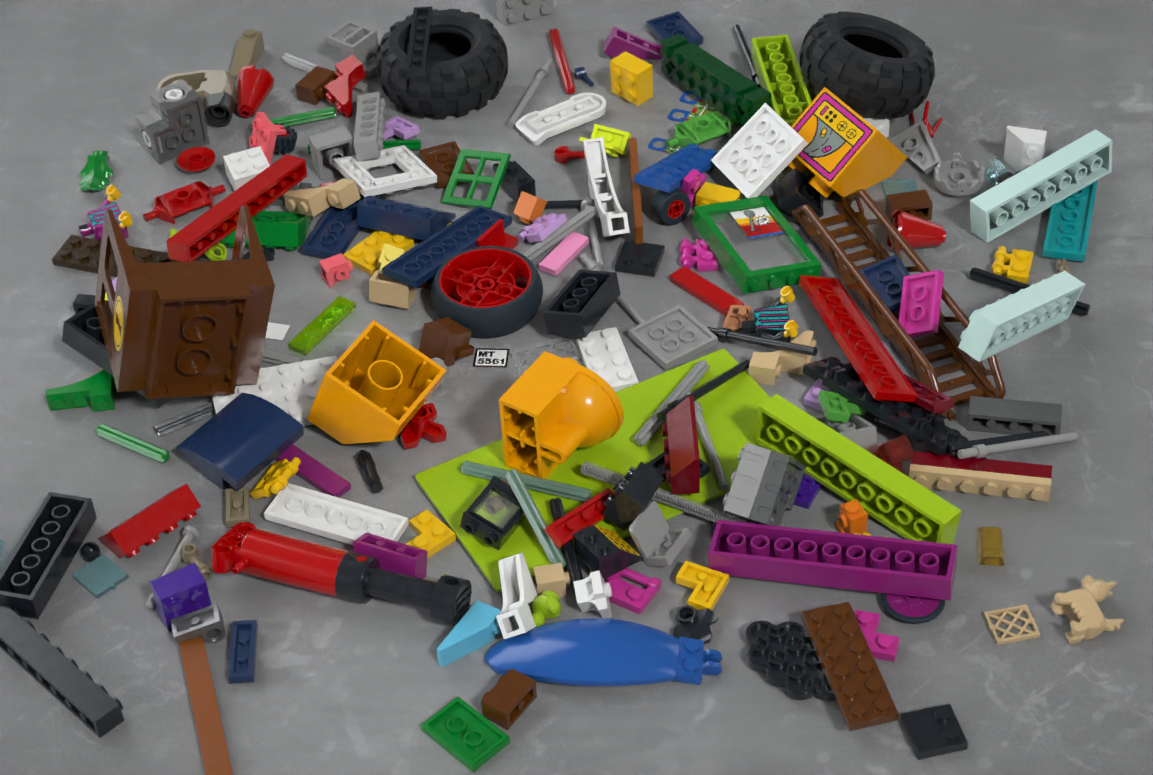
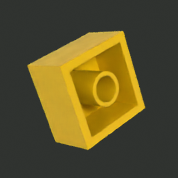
M626 51L610 60L612 93L637 106L653 97V65Z

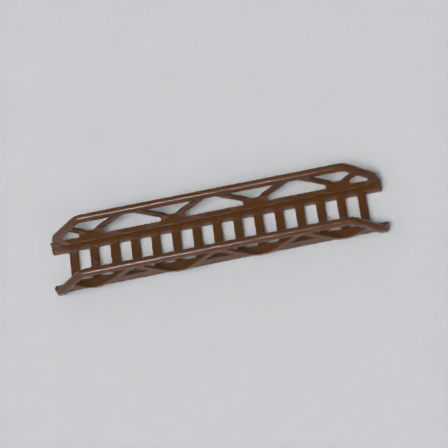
M859 189L848 194L846 197H841V201L836 203L839 215L820 220L809 205H802L791 211L794 220L800 222L808 237L816 243L835 268L845 286L853 292L872 317L882 335L890 341L919 382L940 393L969 384L976 386V389L950 396L953 399V406L970 401V396L1004 398L1006 389L996 355L987 358L990 369H986L982 361L972 360L967 353L958 348L959 342L944 325L946 322H961L967 328L970 323L969 318L944 287L942 288L941 299L955 316H944L940 307L938 333H934V336L913 341L899 323L900 314L895 316L892 314L859 271L891 257L868 229L867 225L882 224L885 227L894 253L898 255L900 260L901 255L897 244L915 266L905 267L908 272L924 273L930 271L865 190ZM860 198L877 219H867L864 216V209ZM852 201H856L859 212H855L851 207ZM844 222L849 224V226L831 231L826 228ZM854 233L858 236L839 243L836 241V238ZM862 245L868 248L851 254H846L844 251L845 249ZM871 257H875V259L877 260L859 266H856L853 263ZM938 344H943L945 347L944 349L923 354L920 350ZM953 357L955 362L935 368L931 364V362ZM963 370L966 374L941 383L937 379L941 375ZM993 375L996 388L993 387L986 376ZM951 408L941 413L949 421L955 420L956 415Z

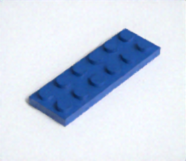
M688 144L635 174L634 182L670 193L682 186L683 179L692 169L703 174L715 167L716 165L711 160L717 154V151L699 148L697 144Z

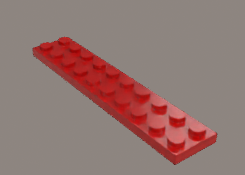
M801 275L799 284L873 398L878 401L915 402L917 393L839 278Z

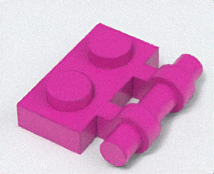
M687 238L682 239L680 244V252L682 253L680 262L688 269L692 266H697V272L718 271V259L704 239H696V245H692Z

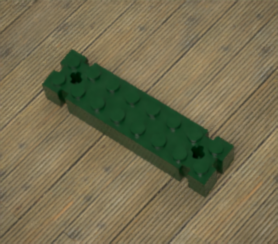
M680 34L661 41L660 53L664 59L661 65L662 74L670 79L673 78L677 84L728 118H731L737 124L744 126L765 103L769 107L772 106V93L763 87L757 88L755 82L692 42L688 44V39Z

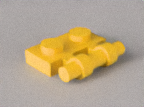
M1000 246L994 255L995 262L992 264V273L1005 275L1009 279L1027 284L1034 252L1013 249L1012 254H1008L1006 247Z
M294 457L289 462L285 458L272 463L252 489L250 495L257 500L262 497L268 498L272 494H278L281 490H284L288 485L290 477L298 472V467L301 464L300 459Z

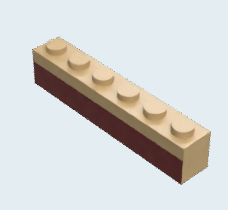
M912 451L909 478L927 489L1049 502L1052 466L984 458L975 459L974 457L959 459L958 456L953 457L945 454L938 456L935 453Z

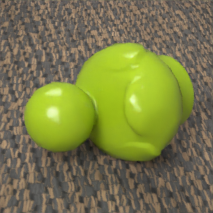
M550 590L543 591L532 602V616L536 627L543 626L545 619H554L560 615L561 604L559 596L555 592Z

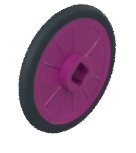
M881 593V602L885 611L896 620L904 623L921 624L929 622L938 617L945 606V600Z

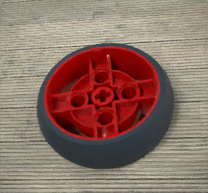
M480 246L454 254L439 267L431 284L430 297L433 309L439 319L448 317L472 331L471 338L490 339L512 334L526 326L533 319L541 305L543 284L535 265L523 254L505 247ZM451 295H452V296H455L456 299H457V301L454 300V299H452V298L449 297V296H451Z

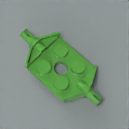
M717 111L709 112L676 124L675 138L665 141V145L668 149L676 145L685 147L688 144L698 145L724 134H728L730 139L731 125L736 124V122L731 120V118L722 116Z

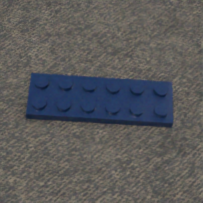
M359 192L361 199L344 209L329 207L301 247L302 254L329 258L340 253L344 254L362 228L357 225V204L365 197ZM379 194L375 197L382 198L384 194Z

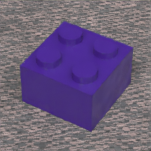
M195 563L150 581L158 614L168 632L172 631L171 619L211 605L206 580Z

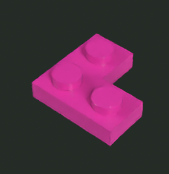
M692 169L683 179L681 191L690 199V206H693L696 202V194L707 178L706 175L695 169Z
M856 610L855 616L873 657L895 662L900 637L877 633L880 614Z

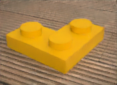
M428 509L409 520L410 528L418 536L407 542L406 545L428 551L427 558L456 540V533Z
M689 561L684 562L676 575L677 584L694 589L688 599V605L693 606L697 610H713L730 582V575Z

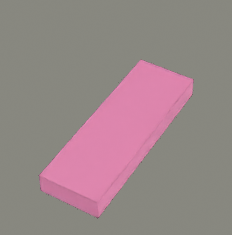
M576 232L571 233L538 264L539 270L557 276L589 244V237Z

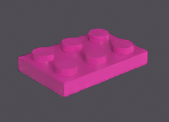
M940 270L904 276L899 323L910 337L938 333L944 272Z

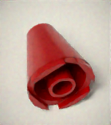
M253 65L241 68L237 80V112L245 118L253 117L274 87L272 74L264 68H261V70L255 69L256 66Z
M896 209L892 212L890 217L894 218L892 224L912 249L937 247L945 242L946 231L943 230V226L902 210ZM887 233V246H891L889 250H893L891 241Z

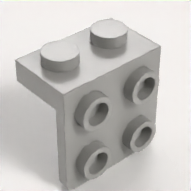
M650 501L646 509L637 516L629 527V532L647 566H670L692 536L689 528H669L656 501Z

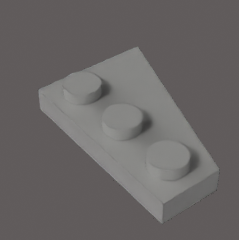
M922 120L888 139L926 175L934 171V167H937L938 162L941 160Z

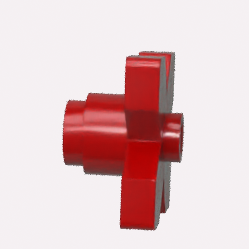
M433 403L424 404L403 428L404 431L401 433L400 441L404 449L417 447L422 437L433 443L446 441L447 433L444 426L433 422L437 418V411Z

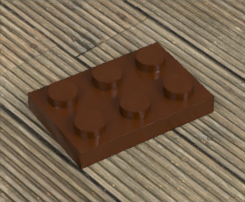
M455 141L419 150V157L422 162L437 175V183H435L437 188L448 186L461 151ZM466 160L461 173L474 175L472 168Z

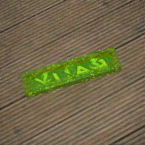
M338 296L288 343L289 349L306 356L356 309V302Z

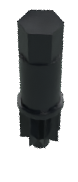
M360 450L359 454H357L360 470L363 472L372 493H379L383 490V486L376 470V464L367 450Z

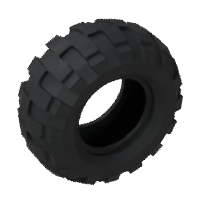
M450 8L448 10L433 9L426 76L418 78L406 77L413 14L407 16L404 21H397L390 27L389 32L384 33L376 53L377 77L385 95L403 112L412 111L414 116L423 118L433 116L435 119L454 115L458 117L466 115L471 110H479L488 105V100L495 99L506 79L508 55L505 41L492 22L488 19H480V15L474 12H462L460 9Z
M847 11L828 13L823 15V18H819L816 24H813L807 31L799 52L800 67H802L801 74L804 77L803 81L814 90V93L818 95L826 87L857 114L876 118L905 117V114H911L915 108L917 109L928 96L935 78V67L931 48L926 46V43L911 31L877 16Z

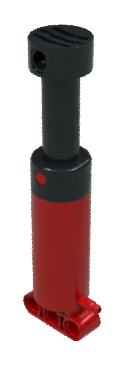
M250 522L236 524L212 546V570L216 573L232 571L233 574H238L241 572L246 575L363 604L368 603L374 596L430 610L432 621L451 626L458 624L469 610L472 587L467 579L444 574L438 582L380 569V563L375 557L259 530Z

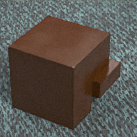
M448 317L424 323L419 351L428 358L442 359L447 367L452 366L455 363V358L461 359L473 355L475 347L469 344L472 331Z

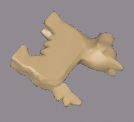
M1086 575L1081 580L1082 588L1066 593H1056L1055 601L1052 602L1051 608L1055 615H1067V619H1070L1072 632L1065 633L1070 645L1080 643L1082 640L1094 639L1103 631H1114L1121 628L1120 626L1124 619H1105L1098 606L1099 603L1113 594L1110 590L1117 585V582L1106 583L1102 579H1094L1091 575Z

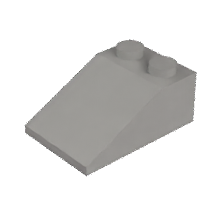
M857 414L850 415L848 423L831 422L826 419L825 415L815 417L871 454L878 453L876 426Z

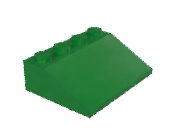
M261 210L252 217L260 244L265 245V248L272 247L276 249L277 246H284L286 250H296L297 247L304 243L313 217L293 212ZM236 230L223 238L220 243H226V246L234 247ZM246 237V243H245V244H246V247L249 248L248 240H247V237Z

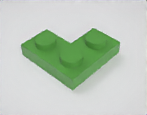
M823 390L819 392L818 400L826 419L829 421L848 423L849 417L852 414L865 415V409L842 395Z

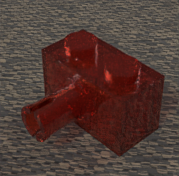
M906 434L881 444L871 452V454L903 474L905 473L901 466L915 456Z

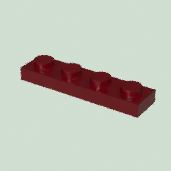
M904 374L917 393L915 404L929 410L933 414H941L945 410L953 408L952 398Z

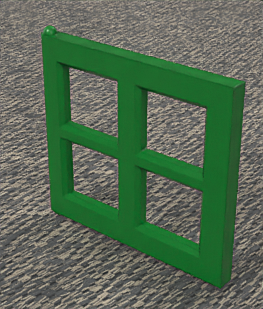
M461 149L445 194L441 200L442 204L468 207L481 205L492 209L511 155L509 153ZM467 158L480 159L475 175L461 173ZM486 160L500 161L494 177L481 175ZM458 181L472 183L466 198L452 197ZM478 183L491 185L486 200L472 199Z

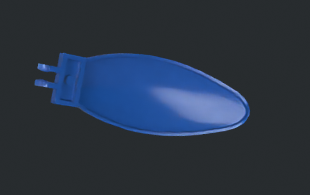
M585 618L539 626L526 633L507 638L488 651L485 661L493 671L501 675H505L512 668L536 681L582 686H629L675 680L700 685L702 674L716 676L722 673L719 662L722 661L723 656L717 650L708 649L703 651L704 640L679 637L678 639L658 629L624 620Z

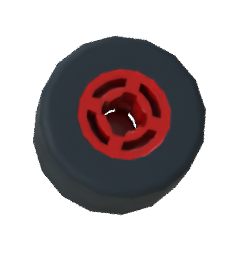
M679 188L670 193L658 190L652 199L651 209L653 214L662 222L668 225H675L686 218L690 211L691 202L689 197Z

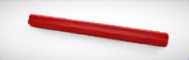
M557 28L550 29L549 37L565 93L568 95L570 93L574 94L575 85Z

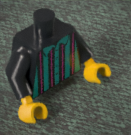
M783 287L780 291L782 297H778L770 305L755 309L753 321H742V333H755V336L790 342L791 337H796L799 326L794 320H789L788 304H785V302L791 303L795 300L791 287Z

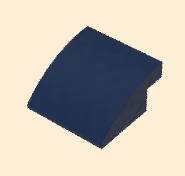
M241 393L178 445L176 449L223 491L230 485L239 491L304 435V429L301 423L273 403L253 394Z

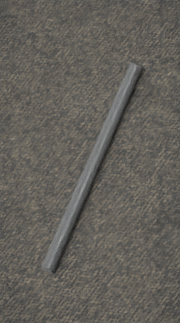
M586 461L581 466L582 474L615 485L620 478L625 480L623 478L624 474L622 477L621 473L618 476L619 472L616 474L615 471L613 474L612 470L610 473L611 469L609 472L608 468L605 471V467L603 469L602 466L600 469V465L595 467V464L592 466L593 463L590 465V462L587 464ZM661 488L657 489L652 497V500L706 520H711L714 523L718 520L743 522L744 520L743 518L741 521V517L738 520V516L735 519L733 514L730 517V513L727 516V512L724 515L725 511L722 514V510L719 513V509L716 512L717 508L713 511L714 507L711 510V506L709 509L708 506L705 508L706 504L703 507V503L701 506L700 503L697 505L698 501L695 504V500L693 503L692 500L689 502L690 498L688 501L687 497L685 500L684 497L681 499L682 496L679 498V494L677 497L676 494L673 496L674 494L671 495V491L669 494V491L667 493L666 490L663 492V489L660 491Z

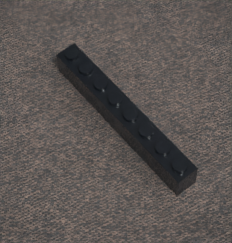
M5 603L0 605V648L99 738L124 721L121 711L123 706L116 697H110L103 685H97L93 682L92 677L87 671L82 672L72 658L67 659L57 645L53 646L50 644L47 636L44 633L39 634L30 621H24L15 608L11 609Z

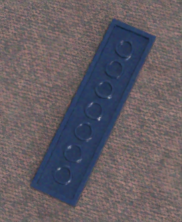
M479 205L382 268V275L417 288L432 278L448 258L463 250L477 247L476 240L499 219L504 220L505 229L512 224V217Z

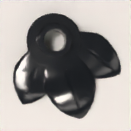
M684 605L676 613L675 620L677 624L673 629V636L678 639L679 637L704 640V644H707L712 639L709 625L714 624L718 620V616L710 609L697 610L693 606Z

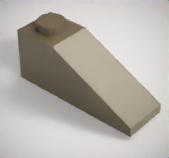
M245 30L239 38L229 72L232 78L238 79L241 68L251 65L255 66L265 50L262 31Z

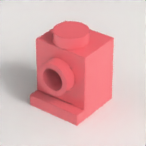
M342 253L319 261L321 277L329 288L333 287L334 283L350 278V272L353 271L350 260H346Z

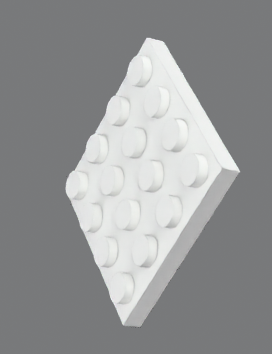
M765 103L711 161L747 198L758 197L808 143Z

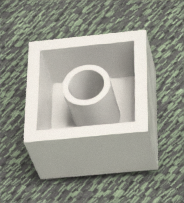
M260 146L223 156L226 175L234 191L270 166Z

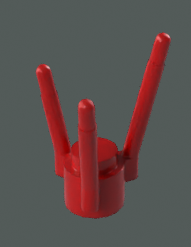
M926 101L922 121L931 138H933L943 118H939L932 128L927 121L930 102ZM912 112L910 114V118L913 126L914 124H916L914 113Z

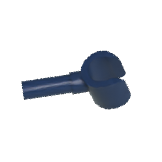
M585 67L574 68L576 79L583 78L591 87L594 86V83L587 76Z

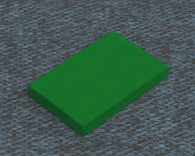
M459 696L421 724L422 732L471 772H475L511 743L510 737Z

